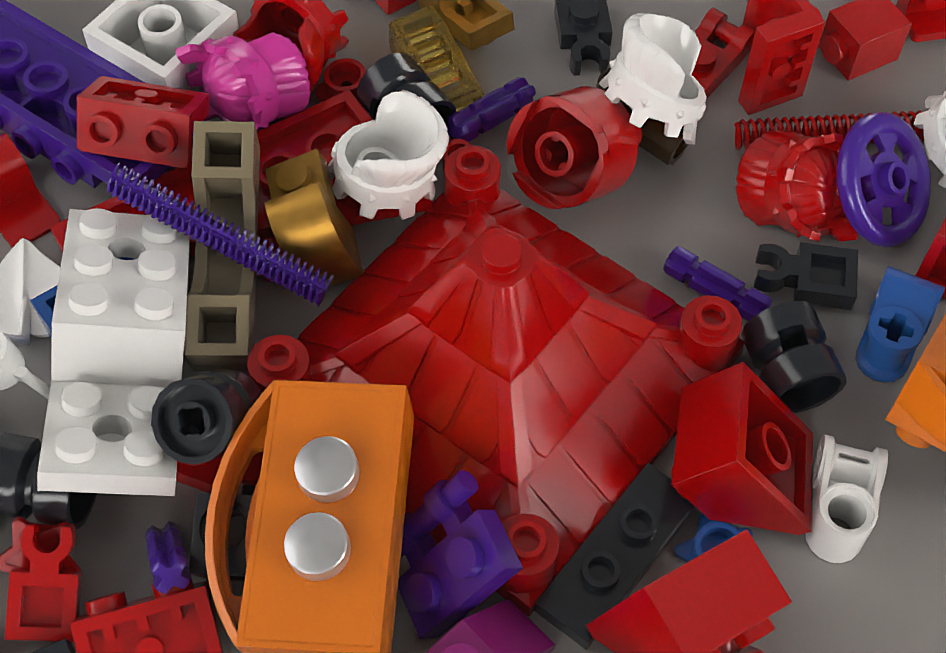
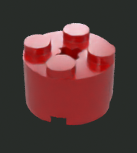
M589 86L576 87L539 98L522 107L514 117L506 142L507 154H513L517 172L512 174L523 193L538 205L548 209L580 206L614 192L630 177L637 160L638 145L642 139V129L629 122L631 116L621 102L617 104L610 102L604 94L606 91Z

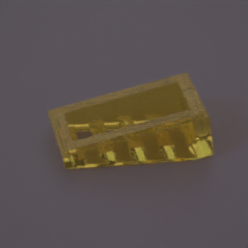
M427 6L394 19L389 23V44L392 53L403 52L409 54L428 75L430 82L435 83L439 88L456 81L459 82L460 86L443 92L456 107V112L464 107H468L469 104L484 96L481 86L446 23L434 6ZM434 49L436 50L432 53L419 57V55L424 54ZM446 66L448 67L447 69H444V70L439 71V72H437V73H435V74L429 75V73L434 72V71H436V70H438V69H441V68L446 67Z

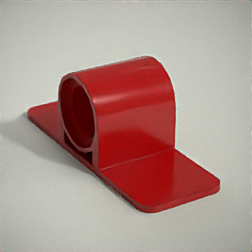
M3 133L0 135V233L10 247L13 248L22 238L33 242L51 231L49 227L61 220L37 189L21 153L8 135Z

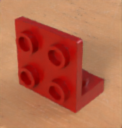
M748 0L742 25L745 24L756 31L738 102L749 116L803 96L825 21L819 9L808 0Z

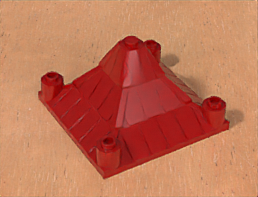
M469 145L458 148L450 153L446 159L444 167V192L432 202V208L417 217L396 238V241L390 247H387L365 269L364 275L355 279L325 311L318 315L299 334L297 339L289 335H273L256 343L249 352L247 367L250 378L253 379L262 393L273 380L406 385L414 413V426L405 513L416 511L424 503V494L439 480L449 481L461 470L469 472L478 483L477 492L467 500L472 513L476 510L496 511L523 567L495 592L506 600L510 599L529 617L534 611L536 600L647 463L652 465L676 436V421L679 416L681 388L730 368L742 354L745 345L743 340L739 338L742 330V317L738 309L731 302L718 296H701L693 299L685 308L680 306L671 297L649 283L641 281L632 272L610 258L602 256L593 247L571 233L563 231L557 227V224L532 208L524 206L518 199L500 189L501 164L498 157L486 148ZM442 523L430 532L435 545L447 536Z

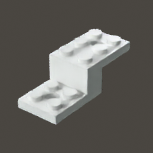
M99 208L69 210L52 317L51 386L37 472V491L175 496L177 460L167 455L157 443L151 426L152 407L159 393L170 383L181 380L190 236H185V232L179 233L178 228L172 229L171 225H164L165 221L159 222L158 218H151V214L114 213ZM128 257L133 258L134 260H122L118 258ZM116 433L126 438L121 441L108 442L99 439L98 436Z

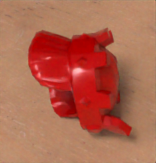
M254 0L250 10L251 17L233 33V36L241 38L246 42L256 40L272 32L288 37L292 43L296 44L302 53V57L305 59L307 65L305 69L308 71V80L311 86L310 91L317 85L322 69L328 60L335 58L336 53L344 49L349 42L345 36L340 35V29L348 21L345 10L339 9L331 12L322 0Z
M771 130L756 138L743 153L737 169L736 181L738 184L735 186V193L744 217L749 218L757 226H781L785 231L795 233L797 238L803 235L808 239L819 242L820 236L833 235L834 239L839 242L857 240L858 233L851 226L844 213L837 186V163L844 136L831 133L825 136L821 135L820 137H810L794 131Z

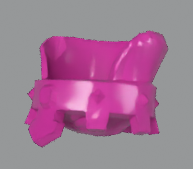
M272 32L256 40L246 42L241 38L229 35L216 40L207 39L200 45L188 44L175 49L177 58L182 64L196 62V69L185 73L187 86H200L203 93H209V115L206 117L207 121L218 117L222 121L255 122L257 130L260 127L268 128L269 123L273 120L285 119L303 111L309 103L311 86L308 80V71L305 69L307 65L296 44L292 43L288 37Z

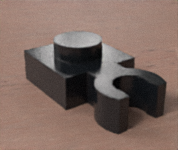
M555 0L554 15L560 49H571L569 64L571 73L574 76H579L582 61L591 59L599 64L601 74L609 67L610 49L608 46H611L613 33L607 0Z
M800 242L796 255H792L786 249L776 244L759 245L755 263L769 265L776 271L758 269L753 288L770 293L779 291L783 287L794 288L793 301H806L811 305L852 310L857 299L858 250Z

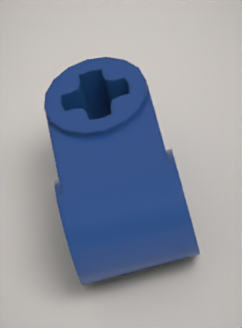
M890 266L887 267L868 313L871 315L856 350L855 359L858 368L864 375L872 380L884 383L895 382L905 375L916 348L921 343L923 336L926 335L942 298L944 286Z

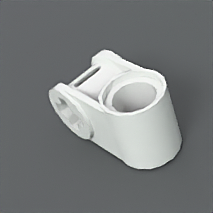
M823 434L812 469L811 532L806 533V541L811 551L819 558L831 563H844L852 560L860 552L878 518L880 494L888 465V450L876 447L873 452L837 444L835 438L830 435ZM831 518L845 521L851 529L837 526Z

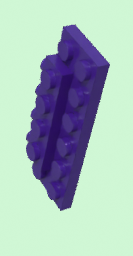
M0 0V129L11 136V140L17 149L30 159L36 158L39 154L49 159L55 172L65 182L72 185L76 184L80 179L93 188H96L103 181L108 184L114 168L119 163L120 170L123 169L124 165L127 166L128 170L126 173L128 174L131 168L134 169V177L139 172L141 181L144 176H147V184L150 183L151 179L155 181L171 166L83 152L77 148V96L100 76L145 82L8 1Z

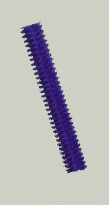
M120 163L116 165L112 177H110L107 184V193H111L112 197L118 196L119 201L125 199V204L132 203L131 207H138V211L145 210L144 214H151V218H158L159 222L165 221L164 225H171L172 229L178 228L179 233L185 232V236L189 235L191 239H198V243L202 242L206 247L211 246V250H218L217 253L224 254V257H231L232 261H238L237 264H243L245 268H251L252 272L256 271L258 275H264V278L271 279V282H277V285L282 284L284 289L288 288L290 292H296L297 296L302 295L303 299H309L311 303L315 302L318 307L321 305L334 276L326 280L327 272L319 276L321 269L318 268L313 273L314 266L311 265L309 269H306V261L300 266L299 257L296 262H293V254L287 259V251H284L282 255L279 254L280 247L274 252V244H271L269 248L266 247L267 240L261 245L259 244L261 237L258 236L256 241H253L254 233L246 237L247 230L245 229L240 234L239 225L236 230H233V222L227 227V219L220 223V215L214 220V212H211L209 216L206 215L208 212L207 208H204L201 213L199 212L201 209L199 204L196 209H193L194 201H191L188 206L186 205V197L180 202L181 197L179 193L176 198H173V190L167 195L168 190L166 186L163 191H160V183L154 188V180L151 179L150 183L147 184V176H144L141 181L139 172L134 177V169L131 168L128 174L126 173L128 170L126 165H124L122 170H120Z

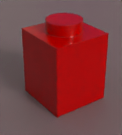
M854 0L829 11L818 47L825 59L830 64H833L849 81L898 60L912 23L890 0Z

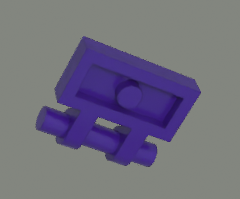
M464 470L459 471L449 481L439 480L424 494V503L416 511L405 513L401 558L405 555L411 568L399 577L398 590L420 639L438 638L523 569L496 511L476 510L472 513L467 500L477 492L478 483L469 472ZM442 523L447 536L435 545L430 532Z

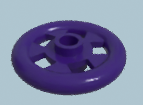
M886 112L866 115L851 127L841 145L837 163V186L844 213L854 230L871 244L881 247H894L911 239L919 230L926 217L931 195L930 168L922 142L907 122L894 114ZM873 138L878 152L870 158L866 146ZM895 145L902 154V160L893 152ZM907 189H908L907 201L905 202V201H904V196H905L906 191H907ZM882 208H891L892 224H883Z

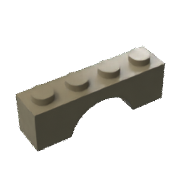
M194 121L192 183L195 209L198 204L200 205L201 209L199 212L201 213L204 208H207V216L214 212L213 219L215 220L220 215V223L227 219V227L233 222V230H236L239 225L240 234L246 229V237L254 233L253 241H256L258 238L260 145L255 122ZM197 239L191 290L187 294L185 357L194 371H215L222 368L248 371V355L255 345L257 272H252L251 268H245L243 264H237L238 261H232L231 257H224V254L217 253L218 250H211V246L206 247L204 243H198Z

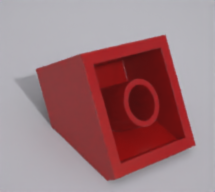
M744 362L682 387L679 416L676 421L677 436L674 465L671 469V485L683 498L689 500L709 520L795 535L811 532L813 432Z
M746 529L644 586L587 624L586 627L595 640L614 653H722L719 647L732 639L741 650L775 630L776 628L769 616L789 605L792 601Z

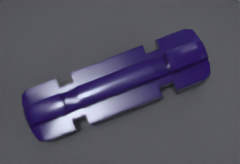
M517 77L503 85L504 87H500L469 104L468 108L460 109L448 117V135L454 139L472 141L479 136L478 133L483 134L513 117L514 113H518L525 105L533 102V96L536 94L534 86L529 85L525 78Z
M676 246L665 261L663 270L666 274L682 283L690 282L688 287L704 296H718L728 300L738 309L741 317L747 321H750L754 316L770 308L772 305V300L767 295L753 287L749 290L746 289V283L705 260L699 262L697 255L681 246Z
M168 521L162 529L151 525L145 533L150 570L154 578V588L163 594H167L173 586L184 590L191 581L180 528L171 521Z

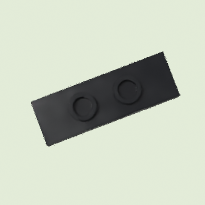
M649 463L641 470L535 602L534 611L585 650L595 640L586 625L629 596L696 509L689 500L683 498L671 485V478Z

